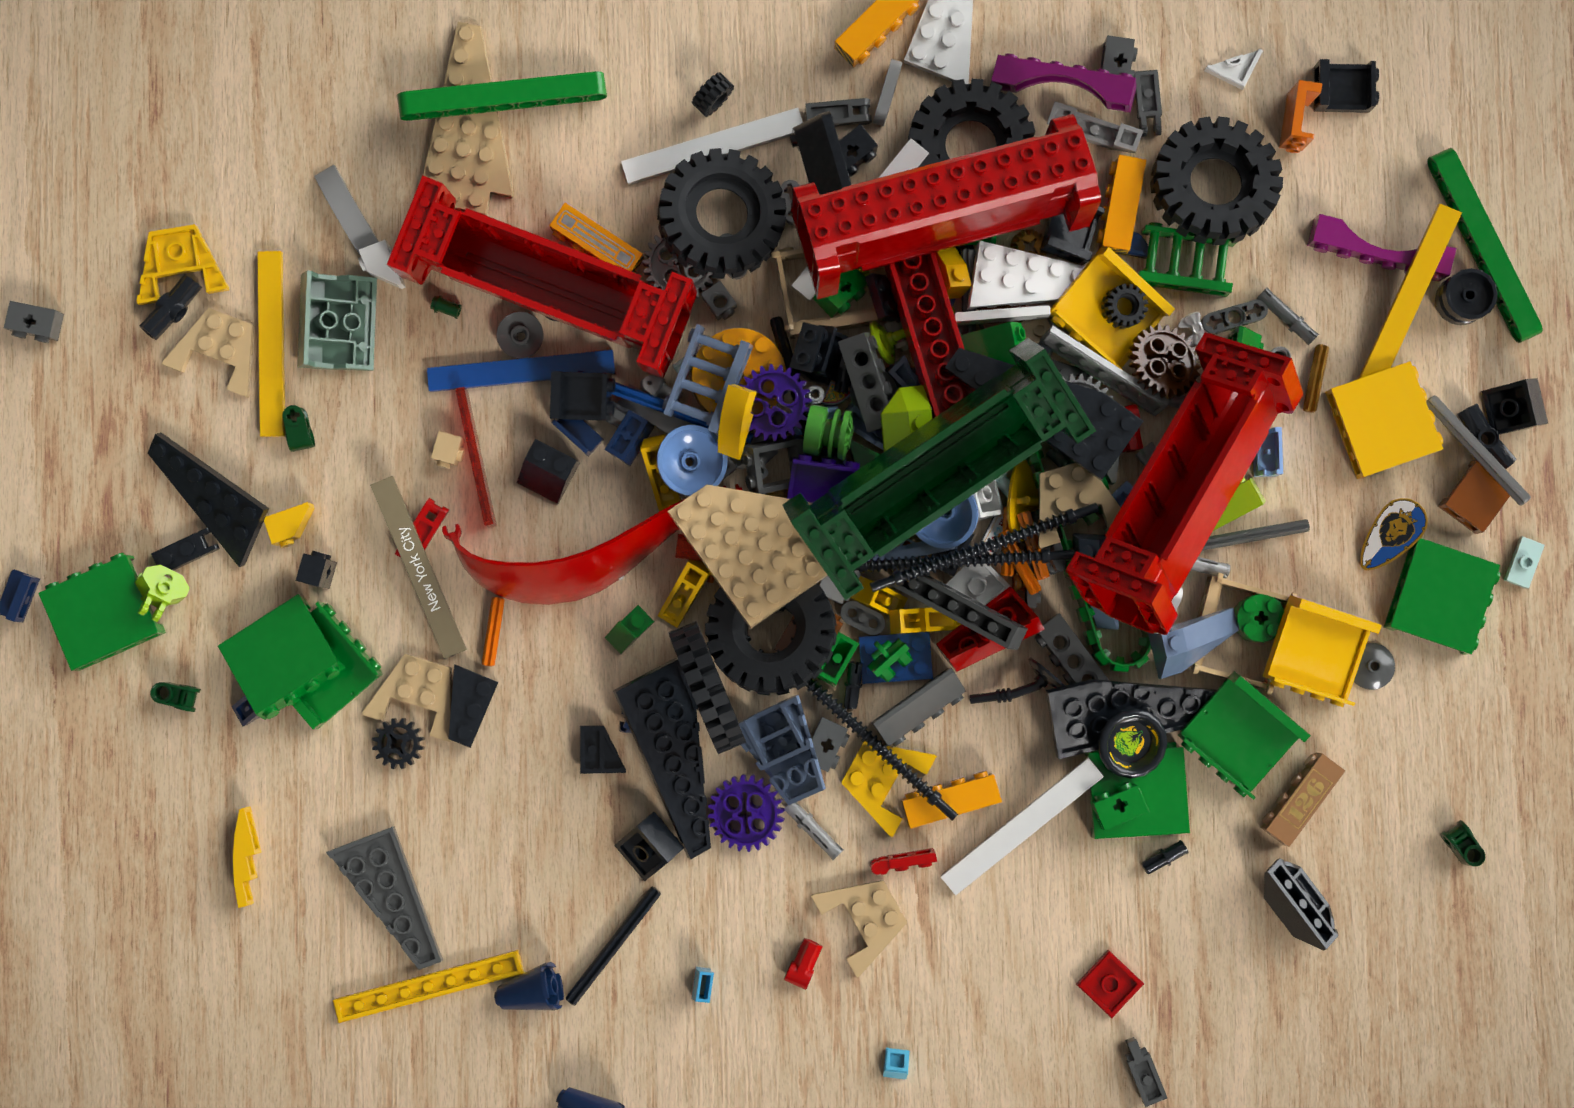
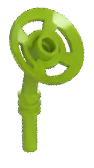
M871 322L870 332L871 336H874L877 341L878 352L889 365L894 364V345L897 344L898 340L905 338L903 328L895 332H887L878 322Z

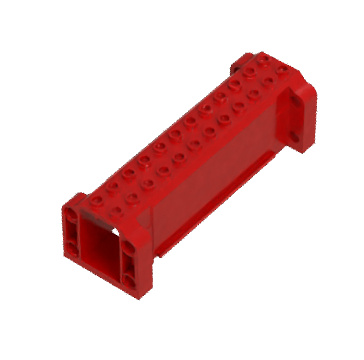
M1070 114L1051 119L1045 136L1032 137L843 187L841 190L820 195L814 182L793 187L791 214L818 300L838 294L840 274L861 267L862 271L1038 225L1041 219L1060 214L1064 215L1069 232L1089 227L1101 203V194L1098 186L1097 171L1083 129L1077 123L1075 116Z
M422 175L387 262V266L401 278L422 285L430 271L433 270L448 276L453 281L626 348H635L640 350L636 362L642 371L662 379L664 378L673 361L696 299L697 290L691 278L671 272L665 290L651 286L641 281V275L580 251L466 208L465 212L454 210L456 198L446 186L439 181Z
M1206 332L1195 348L1203 369L1200 382L1195 381L1108 529L1105 535L1106 539L1095 558L1076 551L1066 568L1067 573L1085 602L1111 618L1148 633H1159L1162 635L1169 633L1178 617L1171 602L1172 599L1177 595L1266 439L1275 418L1279 413L1292 414L1303 396L1292 358Z

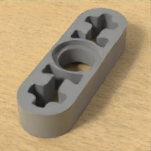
M891 59L875 112L874 124L885 125L903 63L901 61Z

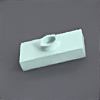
M1523 536L1520 537L1504 581L1529 589L1545 545Z

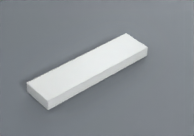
M1043 305L956 312L954 316L958 326L1046 319L1051 313L1050 306Z

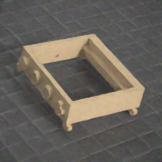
M786 247L771 253V257L776 258L788 324L784 326V329L789 331L790 339L799 337L803 322L818 326H833L837 328V331L869 326L873 321L879 324L882 323V320L877 318L875 308L844 313L843 315L837 314L833 318L826 316L793 322L782 261L805 257L802 248L794 250L793 247ZM874 268L867 270L868 275L874 273Z
M1218 572L1217 577H1207L1197 618L1216 612L1222 586L1254 595L1264 594L1283 602V610H1285L1289 597L1223 579L1224 574ZM1291 593L1292 596L1297 597L1296 593ZM1204 657L1187 668L1193 670L1192 673L1196 675L1198 672L1224 679L1231 675L1203 667ZM1265 677L1263 683L1244 678L1252 686L1265 689L1266 694L1271 695L1275 687L1270 684L1271 680Z

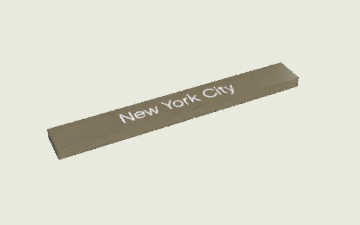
M390 476L371 484L372 491L444 659L467 650L394 477Z

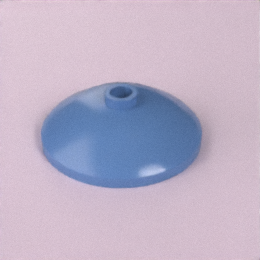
M685 425L676 428L663 439L657 452V468L662 480L670 489L681 495L691 496L706 485L718 486L727 470V455L718 453V436L702 426ZM686 458H690L693 461L692 466L686 465Z
M972 495L951 509V513H945L917 532L916 535L928 545L936 548H952L965 542L974 532L978 522V507L974 496Z

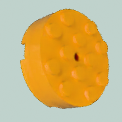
M732 328L721 331L711 337L733 346L736 344L740 345L741 340L753 345L739 385L746 386L747 382L744 377L752 379L751 371L754 370L759 374L760 366L769 371L770 364L774 366L775 370L778 369L779 365H782L783 372H786L785 363L778 348L770 339L759 332L745 328ZM702 345L695 355L696 358L726 369L727 367L731 368L734 361L732 355ZM693 366L691 367L690 381L717 391L719 389L723 390L726 382L723 380V377ZM772 381L765 382L762 387L763 392H772L774 383ZM693 392L695 399L702 409L707 413L715 411L717 406L715 400ZM756 393L755 397L768 402L771 405L770 409L778 403L776 401L777 397L771 400L760 393ZM760 402L755 403L752 406L753 414H760L764 408L763 404Z

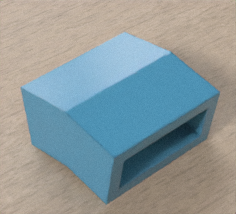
M696 966L691 997L695 1002L710 1003L714 972L710 968ZM702 975H707L704 995L700 994Z

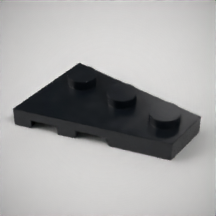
M455 664L448 739L471 748L498 682Z

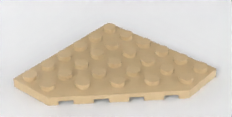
M706 485L668 510V514L750 629L828 576L790 522L782 504L790 499Z

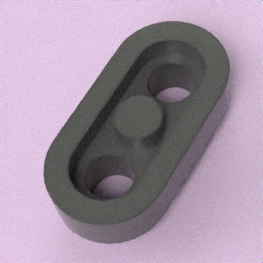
M856 601L846 602L841 608L840 615L842 620L864 633L878 635L884 630L885 619L880 613ZM849 609L856 610L857 614L855 617L851 618L848 616ZM871 619H875L877 621L876 628H871L869 626V621Z

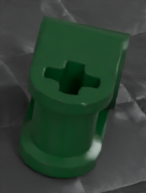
M296 405L286 407L282 416L289 450L295 452L315 447V439L307 412ZM294 412L300 414V417L296 418L297 422L291 419L295 415Z
M159 682L152 686L150 695L154 702L184 711L195 712L196 708L194 705L197 693H200L201 689L189 685ZM163 686L169 691L166 699L160 696V690Z
M1459 820L1457 825L1448 832L1443 831L1440 833L1445 844L1462 864L1478 867L1484 863L1486 858L1484 850L1475 839L1470 828L1462 820ZM1470 849H1473L1475 852V858L1472 861H1469L1467 858V853Z

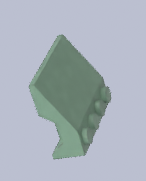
M309 270L301 274L297 367L325 370H374L377 278L355 275H325Z

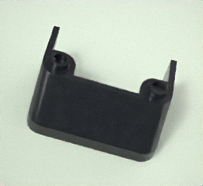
M830 111L820 113L792 128V133L789 134L792 147H797L798 151H800L808 182L815 183L820 195L841 190L843 187L851 185Z

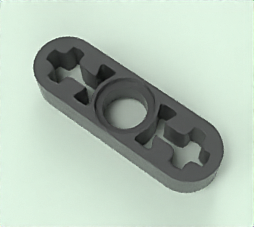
M1252 300L1208 313L1202 318L1201 324L1205 331L1215 335L1238 328L1239 326L1261 321L1266 317L1268 307L1262 300ZM1254 305L1256 308L1262 309L1258 317L1256 313L1249 314L1248 316L1245 314V312L1252 310ZM1231 311L1237 312L1240 316V321L1236 324L1231 323L1228 319V314ZM1209 318H1211L1212 321H1217L1221 318L1223 319V322L1217 324L1214 327V330L1211 326L1208 327L1206 324L1210 321Z

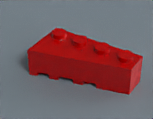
M1011 586L985 605L1028 628L1023 640L1045 630L1039 617ZM963 624L936 643L943 657L956 672L1005 649V647Z

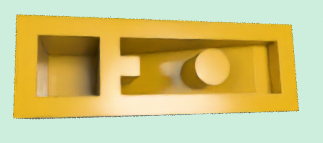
M956 247L935 252L949 299L961 298L972 286L965 261Z
M666 434L645 438L641 445V453L659 511L681 501L680 494L670 489L664 483L657 468V452L661 442L667 436Z
M696 552L687 562L657 615L676 628L680 625L711 574Z

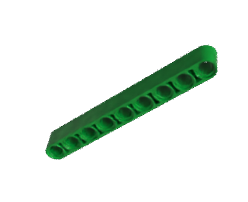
M599 71L412 90L397 94L399 116L404 121L599 101L607 98L604 73Z
M1448 148L1427 159L1429 170L1447 206L1462 212L1457 226L1479 270L1488 274L1496 284L1498 293L1496 305L1512 337L1516 342L1522 343L1541 334L1543 331L1542 324L1456 151L1453 148Z

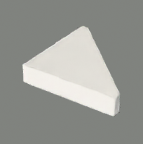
M1258 49V51L1226 59L1220 63L1207 65L1204 71L1243 90L1263 50Z

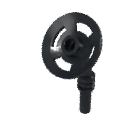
M1030 657L1028 659L1029 663L1037 675L1034 678L1035 682L1012 690L1010 688H1007V690L1003 688L1001 691L997 689L996 692L970 695V703L976 704L993 701L998 703L1003 701L1005 703L1007 700L1012 702V699L1041 690L1042 687L1045 688L1047 685L1054 688L1065 685L1049 670Z

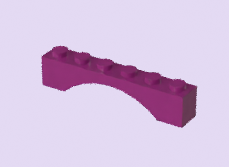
M1009 53L997 56L991 82L1002 86L1001 91L1008 92L1010 90L1013 93L1041 83H1067L1090 92L1107 109L1129 113L1137 87L1136 78L1128 73H1119L1117 75L1111 74L1104 69H1096V71L1087 70L1081 65L1069 67L1057 61L1045 63L1034 57L1022 59Z
M1319 214L1313 219L1307 246L1314 247V251L1320 253H1327L1329 251L1336 253V256L1340 258H1357L1363 264L1377 263L1387 270H1395L1396 268L1404 270L1405 274L1417 249L1394 251L1371 245L1358 237L1342 219ZM1446 246L1431 281L1439 282L1450 276L1457 248Z

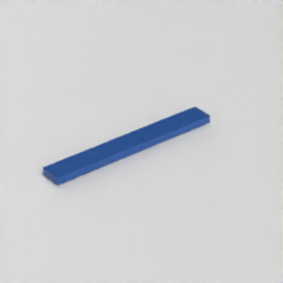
M613 350L427 368L429 392L551 380V371L578 372L581 370L587 373H616Z

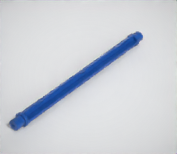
M616 382L615 392H612L613 395L664 413L665 409L662 408L663 399ZM677 411L673 413V417L707 429L709 427L706 425L707 422ZM748 432L747 443L751 444L754 438L753 433Z

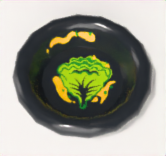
M1135 708L1120 711L1111 717L1101 729L1098 740L1099 757L1105 767L1117 776L1130 779L1145 776L1156 769L1164 758L1167 748L1166 730L1160 720L1148 711Z

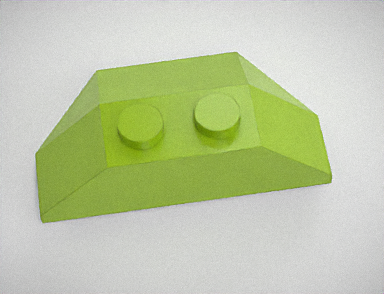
M923 385L898 388L881 412L884 452L932 420V409Z

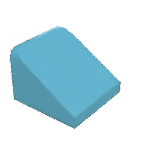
M886 1048L883 1077L907 1079L910 1051Z

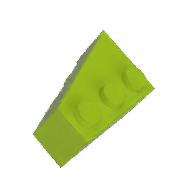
M1243 477L1214 530L1264 505L1266 501L1253 477L1247 480Z

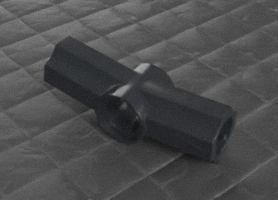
M184 274L170 292L163 294L158 299L154 311L139 325L140 328L152 339L157 340L173 322L177 323L185 316L188 310L187 306L201 290L202 286Z
M1477 403L1458 413L1463 425L1505 469L1509 468L1517 460L1499 439L1498 432L1491 428ZM1482 434L1488 437L1487 445L1481 440Z

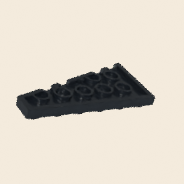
M163 433L155 434L147 454L238 567L244 566L269 508Z

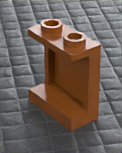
M1473 460L1468 464L1469 469L1448 498L1442 499L1438 507L1470 531L1478 534L1483 533L1510 495L1477 460Z

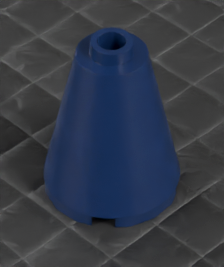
M552 962L543 963L498 986L494 994L497 1006H500L503 1010L555 1011L562 1008V1005H559V1001L564 1000V989L560 973L555 974L553 970L556 965Z
M571 1087L567 1090L563 1089L556 1099L558 1103L557 1108H625L620 1102Z

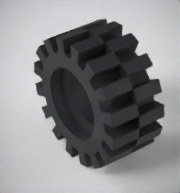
M716 73L696 92V96L692 99V104L704 116L708 117L713 112H716L718 107H721L722 103L728 99V96L732 93L731 91L734 90V85L722 73Z
M1133 284L1117 286L1106 293L1107 296L1103 297L1102 301L1105 302V304L1101 305V309H1105V312L1102 313L1103 317L1107 316L1108 319L1106 321L1108 323L1112 322V326L1115 328L1120 326L1119 329L1134 326L1140 323V320L1146 316L1144 313L1148 311V307H1145V304H1148V300H1143V297L1146 295L1144 292L1139 293V287L1133 288ZM1120 298L1130 300L1132 311L1129 315H1123L1118 311L1117 302Z

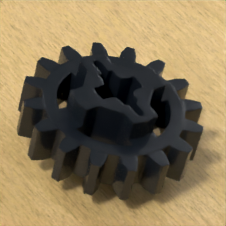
M392 718L391 725L386 721L383 722L384 729H376L379 737L372 738L373 741L377 742V746L372 747V750L379 751L376 759L384 758L383 766L391 763V769H396L399 764L400 768L404 769L406 768V762L411 766L415 764L413 758H421L418 750L425 749L424 746L420 745V741L425 740V737L418 736L421 728L414 729L415 722L411 721L407 725L406 718H401L399 723L396 718ZM395 728H403L408 732L401 734ZM386 736L388 739L387 744L384 747V738ZM396 739H402L401 747L396 748L394 746L397 743ZM413 740L414 745H413V749H412V751H411L409 748H410V743H411V741ZM395 753L402 757V759H394L389 755Z

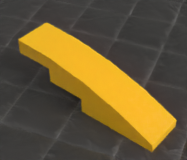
M251 806L239 809L234 833L233 876L238 908L254 903L249 881L258 878L253 855L261 853Z

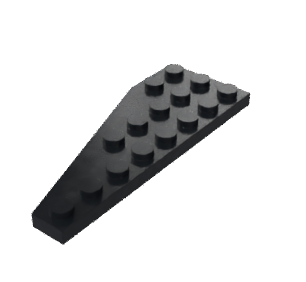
M958 348L944 369L973 390H976L1014 365ZM1065 381L1096 429V432L1078 444L1062 431L1047 439L1046 442L1101 481L1144 421L1107 394Z
M674 658L613 690L680 842L685 847L684 851L689 859H693L711 848L709 820H707L706 816L707 799L704 795L705 778L702 747L699 742L700 726L697 721L696 711L698 707L677 658Z
M1093 679L1046 690L1056 757L1062 759L1098 750L1101 729L1111 717L1124 710L1135 708L1150 712L1160 720L1166 733L1182 730L1217 690Z

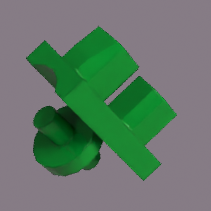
M899 638L893 644L889 640L883 645L876 641L873 645L877 650L871 654L874 660L867 667L877 677L880 676L883 680L889 682L896 674L890 667L895 661H898L904 667L913 659L908 652L909 647Z

